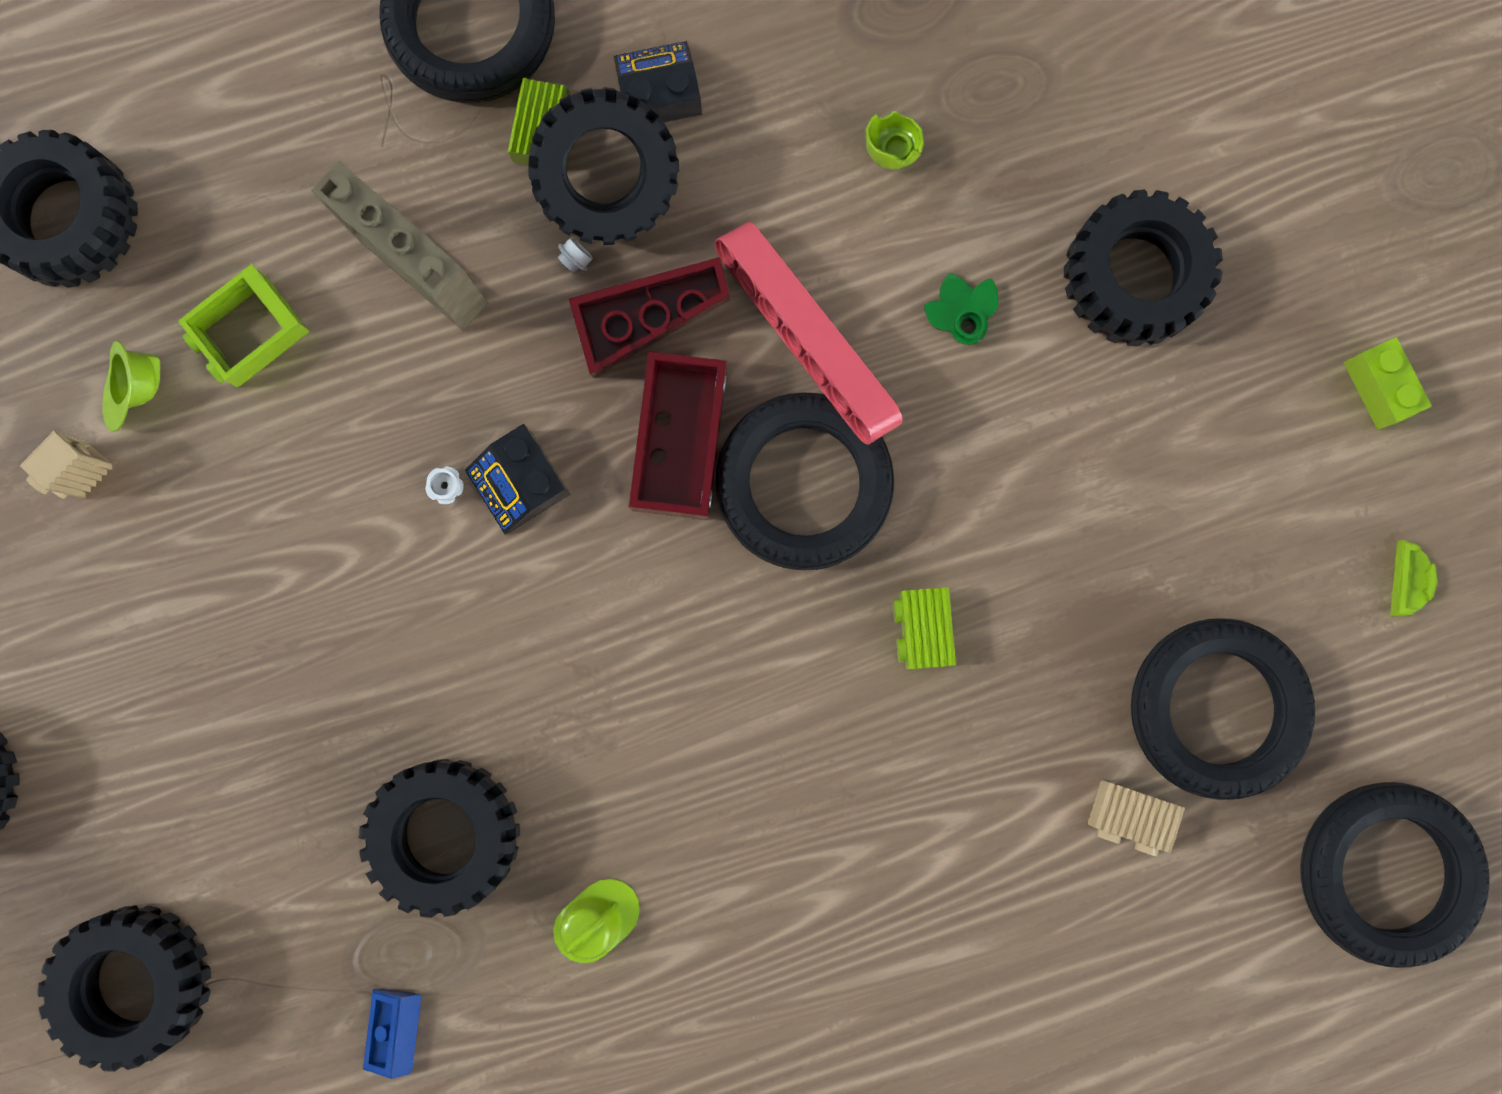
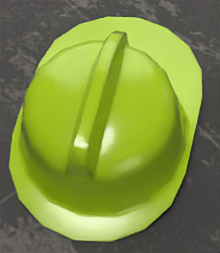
M118 340L113 342L110 349V367L102 399L104 423L111 432L118 431L121 428L128 408L145 404L153 399L160 383V359L158 356L126 350L123 343Z
M615 879L599 880L588 886L563 908L555 920L553 928L554 941L560 952L569 960L578 963H592L607 955L637 925L640 908L639 899L634 890L623 881Z

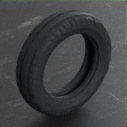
M380 0L379 18L381 33L388 53L398 69L423 91L453 102H485L500 98L521 86L522 79H529L543 62L554 32L555 9L553 0H519L520 13L516 30L509 42L499 52L482 61L455 63L434 55L419 40L416 17L421 0Z
M808 392L791 393L775 397L758 405L747 413L732 429L718 459L716 493L719 507L727 526L737 540L751 553L768 563L782 568L818 570L850 559L864 549L877 535L891 507L894 493V470L891 456L883 437L869 445L864 444L824 394ZM793 429H815L835 437L851 453L858 469L859 493L854 508L839 525L820 534L795 535L778 529L763 517L752 498L750 473L756 456L772 438Z
M1216 618L1200 620L1182 626L1168 634L1153 647L1141 664L1134 681L1131 696V718L1137 741L1144 755L1165 779L1180 789L1200 797L1216 800H1235L1251 797L1272 788L1294 770L1304 756L1312 737L1315 723V701L1312 686L1303 665L1284 642L1269 631L1254 624L1235 619ZM1214 653L1235 655L1252 664L1266 680L1274 704L1273 722L1265 741L1248 757L1229 764H1211L1193 755L1177 737L1170 717L1171 694L1179 676L1196 660Z
M1374 783L1353 789L1340 796L1328 805L1315 820L1302 850L1300 864L1302 890L1308 908L1319 927L1336 945L1347 953L1363 961L1385 967L1408 968L1425 965L1447 956L1461 946L1469 938L1470 934L1473 933L1482 918L1490 886L1489 865L1485 850L1478 834L1467 818L1441 796L1427 789L1405 783ZM1387 819H1407L1424 829L1436 843L1444 864L1443 890L1435 907L1419 922L1400 929L1376 928L1364 921L1355 912L1346 896L1342 875L1344 859L1351 843L1367 827Z

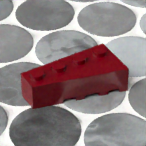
M720 257L569 298L590 375L595 377L726 303L730 300V293Z

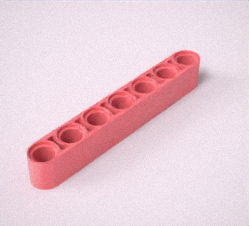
M746 222L715 240L716 252L722 263L824 395L830 400L855 435L864 444H871L902 424V415L895 401L752 222Z

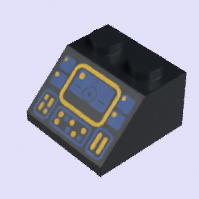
M687 41L614 55L620 91L623 93L628 92L638 97L645 104H648L664 123L702 115L700 92Z
M525 424L520 425L491 443L465 469V472L505 535L571 495L535 436Z

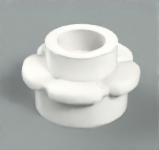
M570 237L564 245L561 243L558 245L561 251L558 259L570 271L575 273L578 269L582 271L588 270L587 265L593 257L580 243Z
M436 468L429 473L425 489L427 495L432 500L436 499L440 504H450L455 501L456 496L462 494L464 483L459 479V472L454 468ZM443 482L448 483V487L446 489H442L441 484Z

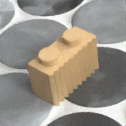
M53 431L20 465L29 475L26 480L33 488L45 495L52 491L62 499H65L68 495L86 498V492H91V487L96 486V481H102V475H107V470H112V464L89 442Z
M1101 780L1088 825L1098 829L1097 837L1120 844L1121 837L1136 842L1135 850L1157 857L1159 850L1171 854L1185 808Z

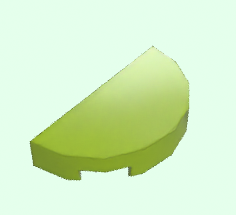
M1405 540L1397 541L1390 617L1408 616L1422 609L1434 597L1438 584L1435 564H1431L1427 555L1421 551L1419 545Z

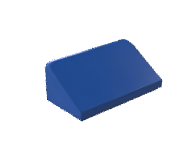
M373 989L363 1070L390 1079L409 1075L412 1072L421 995L411 992Z

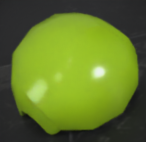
M893 111L888 116L881 118L875 114L865 128L867 153L876 165L884 169L896 170L913 164L920 157L924 146L923 132L913 118L900 115L897 111Z

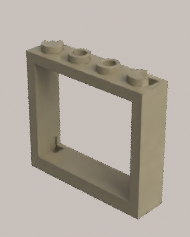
M340 161L311 190L355 238L462 331L468 327L488 304L459 264Z

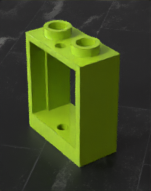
M250 264L178 320L186 331L182 336L185 342L197 354L202 352L209 360V363L205 366L211 375L219 383L226 381L237 388L310 332L267 276L253 264ZM256 293L282 326V329L233 367L207 334L206 330Z

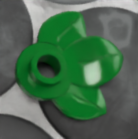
M948 273L940 287V300L924 304L926 317L934 328L950 332L958 343L963 345L977 344L987 333V320L998 309L997 287L993 279L990 278L981 282L972 290L971 286L953 273ZM964 321H970L973 323L975 330L967 333L962 329L961 324Z

